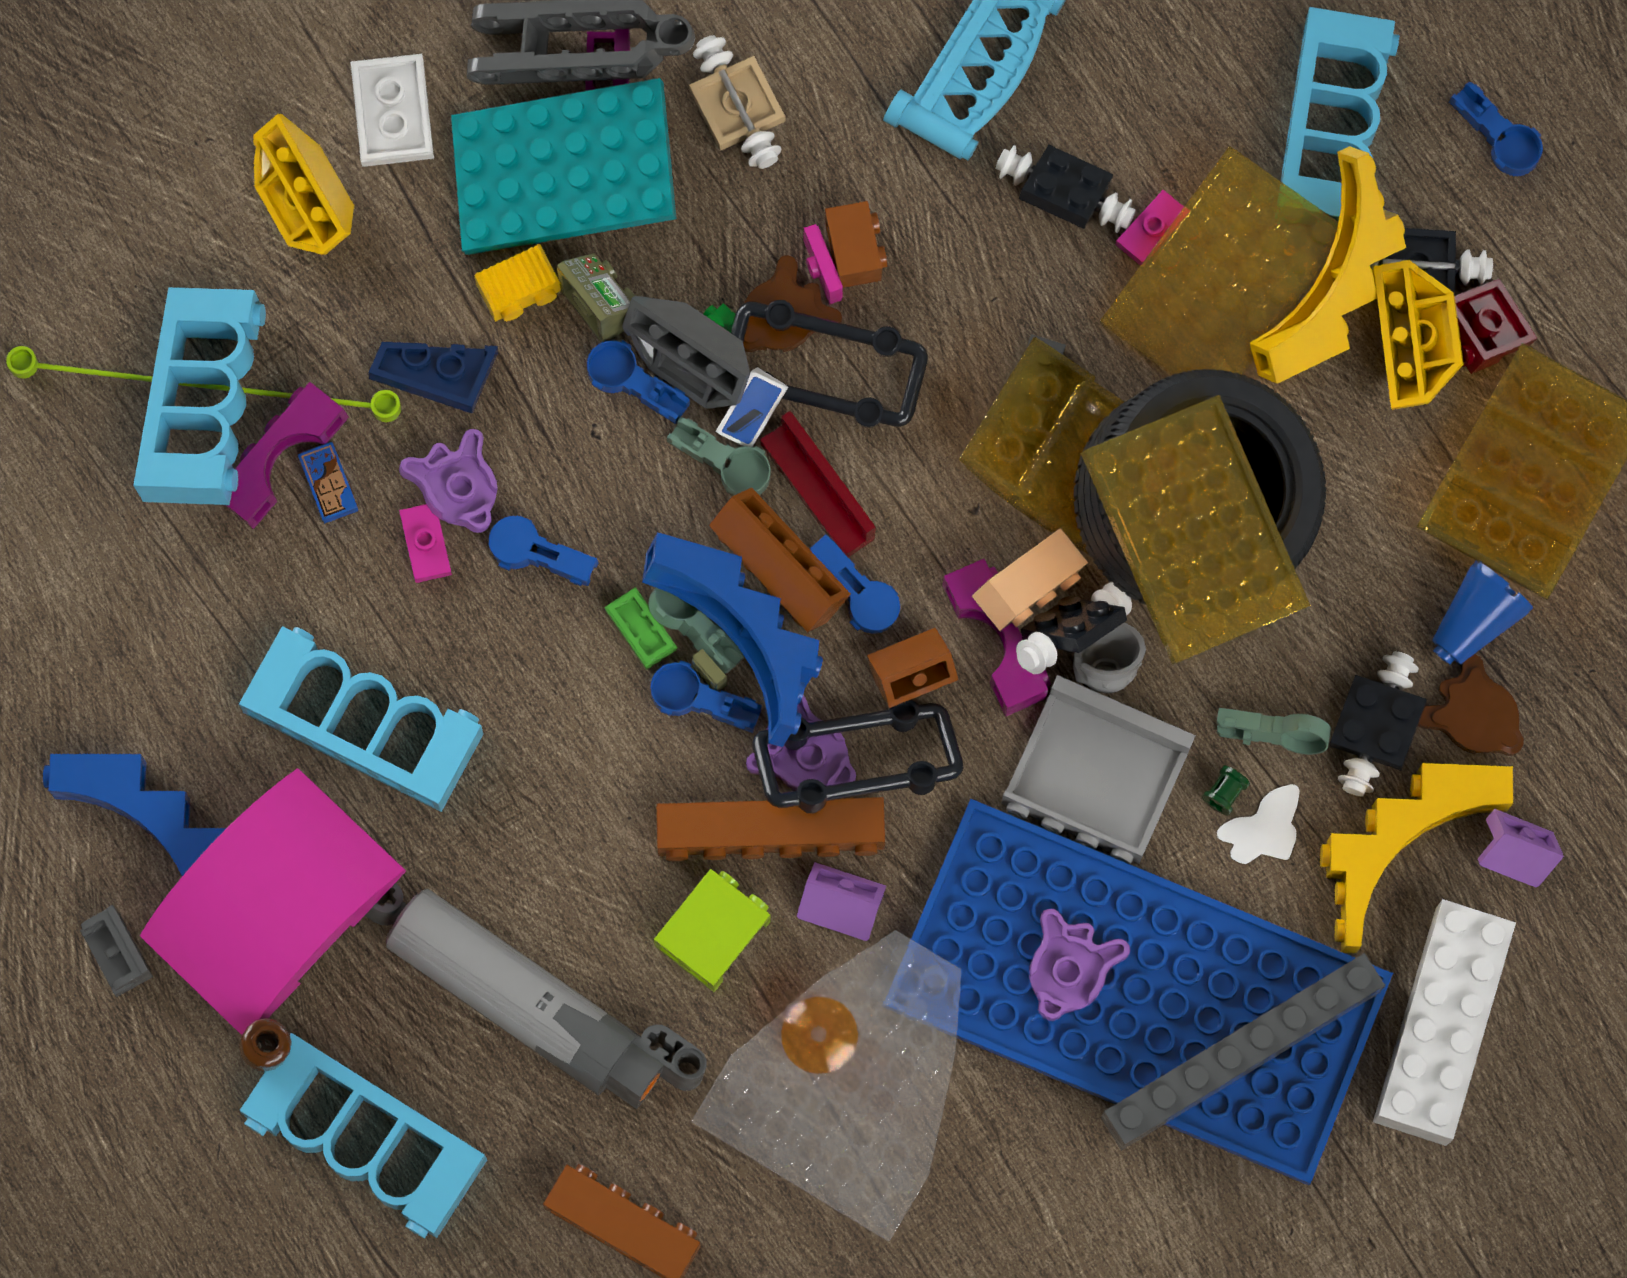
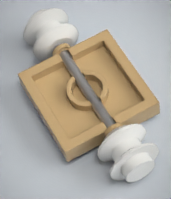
M714 35L707 36L697 43L693 56L696 59L704 60L700 66L702 72L714 74L690 84L689 91L720 151L745 140L741 150L744 153L751 152L752 157L748 161L749 166H758L759 169L767 168L777 162V156L782 149L778 145H771L770 142L774 138V133L766 130L784 123L785 115L755 57L752 56L727 67L733 58V53L722 50L726 44L725 38H716Z

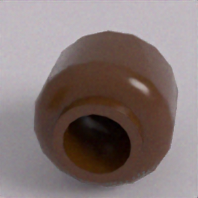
M264 1018L254 1021L246 1028L241 1037L239 1049L241 1057L248 1066L255 1070L266 1072L275 1070L284 1063L290 1053L292 1041L289 1031L282 1023L274 1019ZM259 1042L261 1043L260 1049L257 1047Z

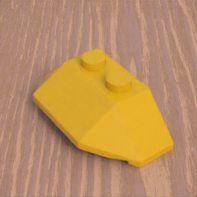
M277 114L253 135V145L256 146L254 156V187L289 247L326 255L351 234L354 204L321 146L283 114Z
M1410 260L1373 266L1391 409L1429 404L1463 366L1455 295L1450 289Z

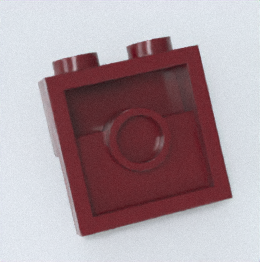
M1500 279L1455 296L1463 357L1462 367L1466 366L1470 374L1497 364L1504 356L1526 348L1538 339Z

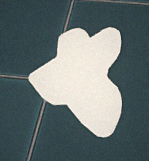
M1296 785L1282 786L1269 792L1260 802L1257 814L1251 817L1234 818L1217 830L1218 839L1234 844L1231 850V858L1233 860L1247 864L1261 854L1282 860L1289 859L1296 841V829L1291 823L1297 808L1300 792Z

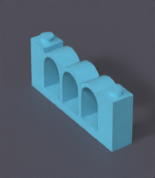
M1309 7L1304 26L1275 220L1337 230L1341 210V182L1299 176L1302 149L1338 155V151L1350 146L1368 152L1373 159L1368 147L1372 144L1380 123V109L1375 100L1379 97L1387 76L1389 56H1396L1399 43V35L1393 34L1395 21ZM1316 57L1361 64L1372 72L1375 83L1365 89H1353L1313 82ZM1309 103L1356 111L1365 118L1368 130L1356 136H1348L1306 129Z
M168 288L133 485L143 502L230 505L232 491L235 492L238 487V472L232 467V464L235 462L239 452L238 440L230 426L240 419L246 407V394L238 380L243 378L251 369L254 361V349L249 340L258 339L259 327L264 326L266 320L265 306L260 303L254 290ZM186 338L231 339L238 341L235 350L222 360H183ZM178 383L217 384L230 387L226 398L215 406H175ZM170 429L207 430L222 433L220 442L214 449L206 453H166Z
M282 626L239 703L243 713L442 812L484 734L482 726L478 724L479 718L462 709H459L458 713L447 709L443 717L436 704L428 698L417 695L404 697L399 700L391 682L382 675L369 672L360 673L352 677L345 660L335 652L325 649L318 650L316 643L313 642L314 637L310 633L298 627H294L293 631ZM329 666L336 668L343 674V682L321 725L317 727L287 712L289 705L308 673L317 667ZM375 689L386 694L389 697L390 704L365 751L333 735V732L353 697L363 690ZM422 712L435 720L436 729L413 774L379 758L400 719L409 713Z
M291 1033V1050L284 1063L275 1070L266 1071L240 1109V1112L247 1118L244 1124L261 1136H264L267 1131L277 1136L281 1130L285 1139L295 1149L306 1153L323 1151L328 1165L341 1178L349 1181H364L368 1179L373 1193L385 1206L395 1210H403L402 1215L405 1219L409 1220L405 1227L424 1239L428 1233L437 1238L486 1163L487 1158L485 1154ZM318 1072L350 1091L351 1095L322 1136L313 1140H303L292 1134L290 1117ZM364 1100L397 1122L367 1165L349 1169L341 1166L336 1161L335 1145ZM410 1129L442 1149V1151L412 1194L405 1197H392L382 1191L379 1176L406 1131Z

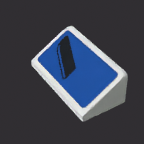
M758 367L753 369L741 402L730 406L716 432L742 446L753 447L788 386Z

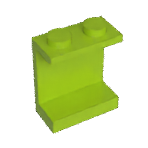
M710 869L654 938V945L711 991L715 992L723 982L725 972L761 927L764 926L766 928L769 925L770 914L766 912L769 909L768 905L756 895L751 894L747 897L737 889L739 883L724 871H721L718 875Z

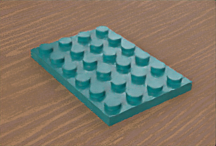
M660 78L451 115L462 251L466 255L677 219L664 83Z

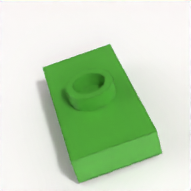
M636 587L605 607L606 613L646 670L677 650L676 644L664 627L654 619L648 604Z

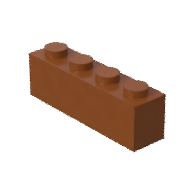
M752 487L732 496L709 524V527L718 535L719 540L724 545L728 546L735 555L742 556L744 567L758 578L767 588L768 593L771 596L781 598L780 603L807 633L827 623L851 595Z
M566 1164L543 1203L545 1210L661 1278L684 1277L701 1248L700 1242L695 1239L698 1233L680 1222L675 1227L662 1220L665 1214L647 1203H644L642 1208L629 1201L630 1193L611 1183L609 1188L595 1181L598 1175L585 1166L578 1164L574 1169Z

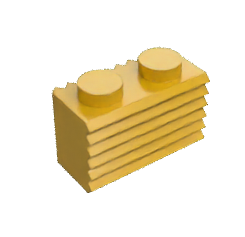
M537 244L535 247L529 248L520 254H516L514 257H510L508 260H503L501 263L490 266L488 269H484L474 275L477 288L495 322L502 318L504 321L514 320L523 314L524 308L536 303L537 306L546 305L557 297L556 293L561 291L560 282L541 244Z

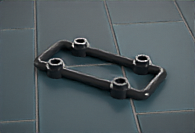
M776 300L769 305L749 301L738 308L731 334L743 342L749 318L754 316L766 319L771 328L777 331H784L791 326L871 345L878 355L883 357H892L898 352L912 355L913 361L900 412L883 409L882 404L877 399L871 397L854 402L786 385L788 389L782 397L785 400L853 416L865 428H873L880 423L902 427L912 420L928 362V354L922 344L901 338L900 333L893 327L885 326L877 331H872L795 312L792 305L784 300Z
M908 700L889 708V710L810 723L801 717L798 732L796 735L791 734L784 744L790 750L802 748L807 744L810 737L891 725L899 732H907L916 726L918 720L935 718L948 766L935 768L934 765L927 761H917L909 766L906 773L825 786L819 780L807 779L799 784L797 791L780 793L767 747L769 744L768 729L760 731L752 741V748L765 797L772 806L778 808L798 806L806 813H816L825 806L826 801L902 788H909L917 795L930 793L935 788L936 783L956 779L961 775L964 768L950 715L947 709L940 704L927 703L917 705L914 701Z

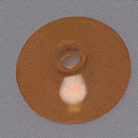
M828 997L808 998L796 1004L787 1014L781 1032L782 1045L788 1058L800 1069L814 1074L830 1073L843 1067L853 1056L858 1043L857 1024L851 1012L842 1003ZM817 1027H822L826 1030V1038L821 1042L814 1041L812 1038V1031Z

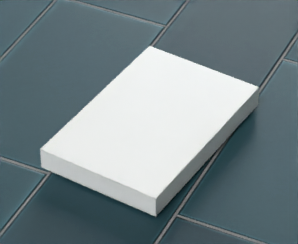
M414 54L351 62L362 167L434 159L423 55Z

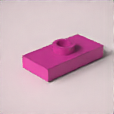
M1162 190L1116 240L1115 245L1141 267H1144L1190 217L1191 212L1166 191Z
M816 224L805 227L803 241L810 256L806 258L810 275L813 279L819 278L829 305L839 302L842 298L843 286L820 229Z
M427 504L399 510L415 582L419 583L452 575L440 519L432 513Z

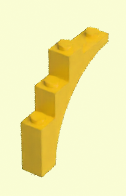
M1350 146L1337 152L1342 183L1341 210L1334 242L1327 261L1314 285L1294 311L1272 330L1250 342L1255 366L1260 377L1278 384L1350 349L1347 338L1349 329L1342 315L1377 299L1374 271L1370 265L1406 248L1403 236L1405 228L1398 214L1383 209L1384 198L1378 189L1374 174L1376 172V165L1368 152Z
M1422 763L1417 774H1412L1411 797H1417V800L1377 798L1372 805V809L1366 810L1365 828L1366 832H1372V835L1331 833L1327 844H1321L1320 866L1326 867V878L1341 879V882H1336L1335 904L1341 905V919H1336L1335 942H1341V952L1357 953L1361 948L1364 917L1372 891L1384 869L1403 848L1423 833L1449 820L1477 813H1490L1494 809L1502 812L1508 811L1513 804L1512 766Z

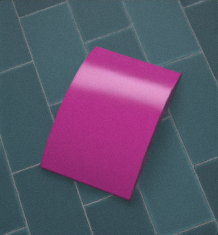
M297 768L255 801L202 853L159 905L141 932L140 937L226 1021L243 1035L251 1023L259 1019L269 1018L301 984L298 980L350 925L354 927L406 870Z

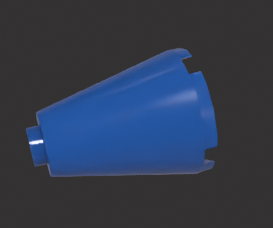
M1475 561L1470 566L1432 639V642L1436 645L1433 652L1448 665H1451L1453 661L1462 664L1525 617L1533 609V606L1519 592L1514 596L1516 593L1509 587V583L1481 562Z

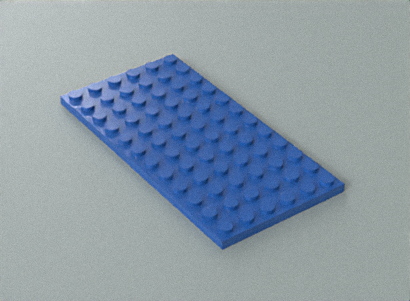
M970 799L883 1007L1110 1103L1117 1104L1354 960L1355 957ZM1047 909L1059 911L1064 921L1070 925L1091 924L1094 928L1092 941L1096 945H1101L1115 939H1123L1130 947L1129 956L1122 962L1114 965L1107 972L1102 990L1090 1005L1080 1010L1065 1013L1055 1021L1046 1020L1040 1015L1038 1010L1039 1001L1032 989L1029 977L1034 953L1041 945L1043 937L1040 917L1043 911ZM1373 965L1385 984V987L1379 994L1169 1121L1165 1126L1309 1186L1393 973Z

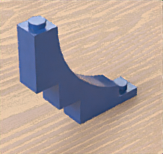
M50 754V765L44 766L43 785L44 788H49L48 791L54 799L75 800L94 804L130 819L146 830L162 845L177 865L181 876L227 829L189 828L190 798L185 791H145L146 761L141 754Z

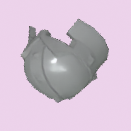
M1124 622L1082 652H1075L1073 669L1076 681L1087 685L1090 689L1099 693H1113L1124 689L1135 678L1138 668L1142 665L1146 651L1144 638L1134 627Z

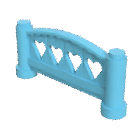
M973 0L916 94L912 96L900 89L888 107L883 121L895 128L901 125L958 159L964 158L968 161L979 143L973 139L974 134L987 124L1005 105L1025 76L1037 50L1047 14L1052 13L1057 16L1066 0ZM1023 8L1028 12L1029 17L1021 21L1022 29L1019 32L1013 33L1007 29L997 9ZM980 37H1006L1011 41V47L1003 51L1004 58L996 62L989 57ZM961 66H989L992 68L994 75L986 79L985 89L975 90ZM944 95H971L975 98L976 104L968 108L969 116L966 119L960 120L954 116Z

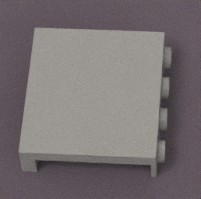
M1057 675L1015 773L1003 794L1001 804L1006 805V810L1014 816L1023 819L1031 816L1042 821L1041 826L1053 833L1061 834L1062 831L1076 836L1075 841L1091 849H1096L1099 846L1110 851V856L1128 864H1131L1132 861L1139 864L1196 735Z

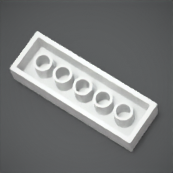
M1444 899L1438 904L1434 912L1375 1112L1374 1123L1447 1146L1454 1139L1516 922Z

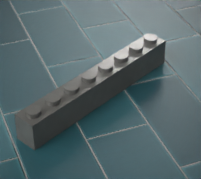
M1363 953L1105 1110L1101 1119L1122 1151L1381 992L1385 984L1366 954Z

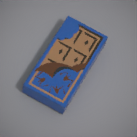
M333 442L298 454L324 524L359 511Z

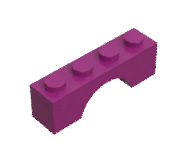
M311 382L305 388L299 387L291 395L288 401V408L281 416L275 415L267 423L264 429V436L257 444L251 443L243 451L240 457L241 462L235 468L238 472V487L235 492L232 491L230 505L224 506L252 529L259 524L277 503V499L272 491L270 477L272 467L278 456L284 450L297 443L315 442L323 445L327 444L349 418L339 404Z
M984 558L945 575L942 586L958 618H971L988 624L996 631L1002 641L1004 659L991 675L990 686L1006 717L1045 700L1048 693L1047 686H1050L1051 683L1046 670L1040 674H1032L1019 664L1016 648L1023 639L1018 627L1010 623L999 631L972 597L989 579L998 574L994 566L988 567Z

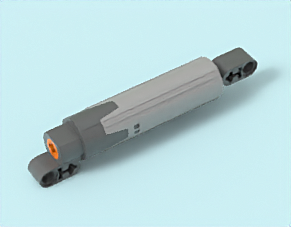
M395 883L365 915L379 925L388 926L394 924L386 938L387 949L598 1096L607 1088L637 1109L650 1094L660 1077L682 1091L696 1089L703 1079L707 1060L704 1053L693 1044L664 1025L655 1024L649 1026L644 1030L642 1036L638 1035L430 889L422 890L406 904L403 902L401 888ZM390 900L392 901V905L386 902ZM379 901L386 904L382 907L379 905ZM657 1043L663 1045V1048L659 1047L656 1051L650 1049V1046L654 1047ZM674 1052L675 1055L672 1059V1063L667 1062L668 1058L671 1059L672 1053ZM682 1063H690L696 1067L697 1072L687 1075L682 1073L678 1066Z

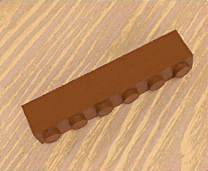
M884 797L826 801L825 806L816 813H806L798 806L778 808L772 806L768 801L656 804L658 856H666L667 861L688 860V855H703L706 860H722L726 858V854H741V858L760 859L764 857V853H779V857L797 858L802 856V852H817V856L834 857L840 855V851L855 850V855L871 856L878 853L877 850H884L885 848Z

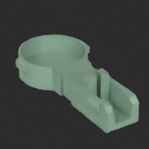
M680 417L677 421V426L672 434L669 433L667 436L669 444L703 464L705 462L713 467V471L721 475L722 484L730 495L734 496L751 487L761 495L767 489L770 482L771 469L769 461L764 455L765 451L757 446L754 448L744 446L734 449L728 444L725 446L718 442L716 437L698 427L696 422ZM726 459L731 461L727 468L725 467Z
M655 587L649 597L648 605L652 616L658 623L670 629H678L683 636L686 635L693 642V646L699 652L703 649L724 674L741 662L744 655L717 624L715 625L705 614L691 604Z
M1219 708L1217 734L1220 737L1240 739L1246 745H1250L1251 741L1268 742L1281 745L1292 752L1307 755L1319 754L1328 749L1331 727L1321 718L1307 714L1274 717L1262 715L1261 713Z

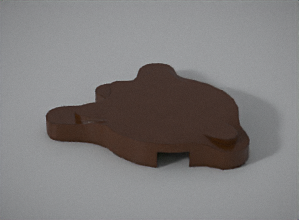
M788 255L780 257L771 279L758 285L749 293L744 302H759L769 305L773 301L784 300L792 305L795 312L842 323L841 312L822 303L818 284L811 282L802 287L796 283L798 264L795 258ZM750 316L743 342L745 352L767 351V348L787 352L803 344L815 331L791 326L784 331H777L771 328L766 319Z
M1476 654L1462 663L1460 676L1445 680L1439 685L1438 692L1445 699V704L1425 706L1418 725L1421 728L1442 731L1455 745L1472 754L1491 752L1492 754L1501 753L1513 756L1522 749L1524 739L1519 730V711L1513 696L1503 686L1489 678L1485 672L1483 660Z

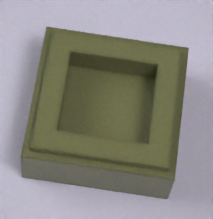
M703 649L692 657L693 669L711 689L720 692L727 686V676Z

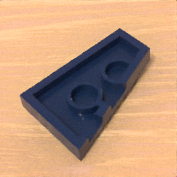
M381 342L368 372L369 379L472 414L497 357L498 346L485 345V349L465 348V345L451 344V348L428 347L426 343Z

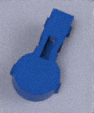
M1468 82L1463 90L1451 96L1449 103L1476 131L1479 130L1487 138L1486 141L1492 146V160L1501 172L1510 176H1523L1530 173L1536 167L1542 155L1543 145L1540 138L1541 134L1534 127L1530 128L1521 124H1512L1508 119H1504L1498 112V108L1472 82ZM1502 133L1505 137L1499 141L1498 138Z
M610 340L598 344L591 350L587 359V370L589 379L594 387L606 393L624 391L628 395L632 394L639 398L641 403L674 424H677L679 418L690 405V399L678 388H672L654 376L652 378L644 373V369L636 365V358L630 344L623 340L621 342Z
M509 516L501 519L493 526L489 534V547L494 558L499 563L498 566L508 571L524 568L530 564L536 567L542 566L549 569L551 573L569 579L573 584L589 586L591 581L590 575L599 564L595 557L559 543L555 545L548 542L546 538L539 536L532 520L521 516ZM533 544L537 545L536 553L530 551Z
M827 534L824 535L810 550L851 593L847 598L851 618L850 624L857 631L860 629L871 634L882 633L891 628L900 612L898 593L892 586L886 583L869 581L865 575L862 576L854 568L855 564L844 554L840 547Z
M682 660L679 663H669L659 668L651 681V696L655 706L661 713L669 716H680L690 711L699 714L703 712L711 715L715 720L753 733L762 710V706L756 703V700L748 697L741 698L722 690L719 692L710 689L709 685L700 682L699 676L691 668V664Z

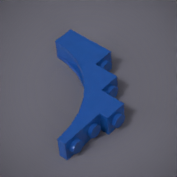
M657 532L646 552L642 583L669 592L696 607L714 621L738 646L752 667L764 695L768 714V743L783 747L791 734L796 735L800 727L802 715L797 712V706L802 700L805 687L812 677L817 678L821 670L823 658L818 656L820 640L781 629L784 615L779 614L781 598L743 588L745 573L740 572L742 556Z

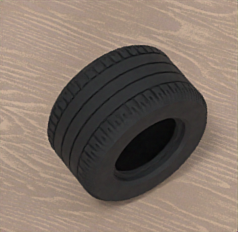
M1216 369L1190 370L1168 376L1155 382L1118 406L1103 419L1090 436L1082 452L1083 455L1080 457L1075 477L1074 506L1075 514H1077L1076 522L1078 529L1081 531L1080 536L1082 537L1083 544H1086L1087 547L1085 548L1089 552L1090 557H1093V562L1097 565V568L1103 571L1102 574L1110 582L1112 581L1115 587L1121 592H1126L1125 595L1135 601L1138 600L1141 604L1148 607L1152 606L1153 609L1163 612L1182 613L1184 615L1206 614L1223 610L1280 583L1298 567L1311 549V545H1313L1320 529L1326 504L1324 502L1326 500L1325 472L1323 471L1322 456L1319 455L1320 450L1317 448V442H1314V436L1311 434L1310 428L1306 427V422L1302 420L1301 415L1296 413L1297 410L1290 403H1287L1284 397H1281L1279 393H1275L1267 385L1261 384L1260 381L1254 380L1251 377L1247 378V376L1224 370L1217 371ZM1172 443H1189L1201 446L1217 455L1233 474L1240 495L1239 519L1228 541L1214 553L1208 556H1200L1181 548L1162 532L1153 519L1146 502L1143 479L1148 454L1156 448Z

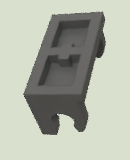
M114 905L107 907L106 910L81 924L82 929L80 932L116 997L153 977Z

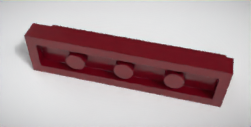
M789 411L781 416V426L760 439V445L823 531L840 547L847 557H850L875 540L876 526L793 413Z

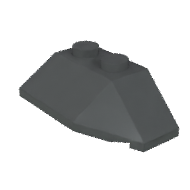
M641 296L631 298L622 328L627 336L631 335L636 350L650 371L683 391L685 395L706 409L728 405L734 406L741 402L750 376L742 340L685 302Z

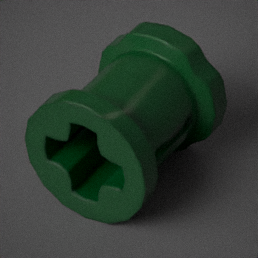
M1223 765L1219 771V778L1210 791L1203 793L1202 799L1215 811L1228 816L1233 811L1232 804L1241 791L1248 788L1250 782L1235 769Z

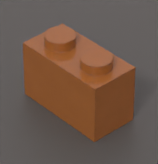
M868 201L826 208L824 218L833 264L843 288L881 281L882 268H886L888 265L884 246L878 247L875 234H880L877 212L870 213Z
M936 627L867 655L875 684L889 708L958 680L951 652Z

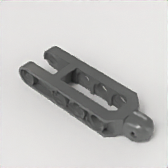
M554 0L479 4L473 8L472 29L488 35L523 34L521 52L494 53L493 57L468 59L466 76L472 82L485 85L642 79L663 61V56H679L687 53L694 45L695 31L682 16L676 14L656 15L643 0ZM642 28L647 33L646 40H642L636 47H631V51L606 52L604 49H597L596 52L571 53L569 50H562V54H547L549 32Z

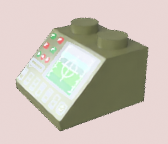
M594 253L559 263L557 271L561 292L600 342L610 341L624 331L622 326L631 298L635 295L629 288L623 290L616 282L618 276L607 260L601 262Z

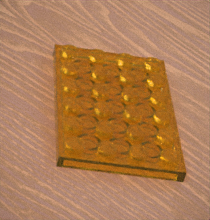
M1229 146L1101 318L1100 324L1172 375L1198 369L1224 370L1243 375L1254 360L1250 342L1272 330L1286 317L1326 263L1336 236L1338 221Z
M1220 395L1081 452L1172 665L1311 606Z

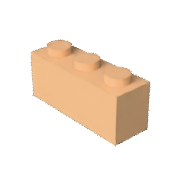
M1060 528L989 579L972 597L999 631L1010 623L1018 627L1034 614L1030 608L1037 605L1041 610L1058 596L1054 592L1060 587L1065 592L1081 579L1078 572L1088 562Z

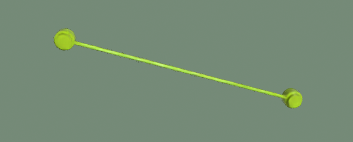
M26 346L13 348L6 358L10 372L15 377L21 379L31 377L37 371V368L152 382L153 378L152 376L38 363L34 352ZM178 383L181 386L222 391L230 390V387L225 385ZM242 387L244 393L289 399L293 394ZM381 390L375 393L371 403L331 398L339 405L371 408L374 417L381 422L394 421L401 412L399 397L390 390Z

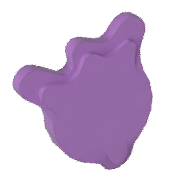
M470 429L464 433L457 451L452 452L445 444L436 443L425 458H404L400 464L399 472L403 478L410 480L420 488L427 506L439 519L450 524L464 526L472 532L480 533L487 530L490 526L491 509L495 503L498 488L494 473L482 456L483 434L479 430Z
M803 695L801 702L797 706V712L801 713L802 718L808 723L822 721L811 712L806 697ZM841 733L810 737L807 744L798 750H790L785 746L780 747L773 744L767 745L775 776L796 791L799 784L807 779L819 780L825 786L856 780V772L850 764L848 749ZM752 753L747 758V770L751 774L759 775L754 753Z
M1047 909L1043 911L1040 917L1043 937L1041 945L1034 953L1029 977L1032 989L1039 1001L1038 1010L1040 1015L1046 1020L1055 1021L1065 1013L1080 1010L1090 1005L1102 990L1107 972L1114 965L1122 962L1129 956L1130 947L1123 939H1115L1101 945H1096L1092 941L1094 928L1091 924L1070 925L1064 921L1059 911Z

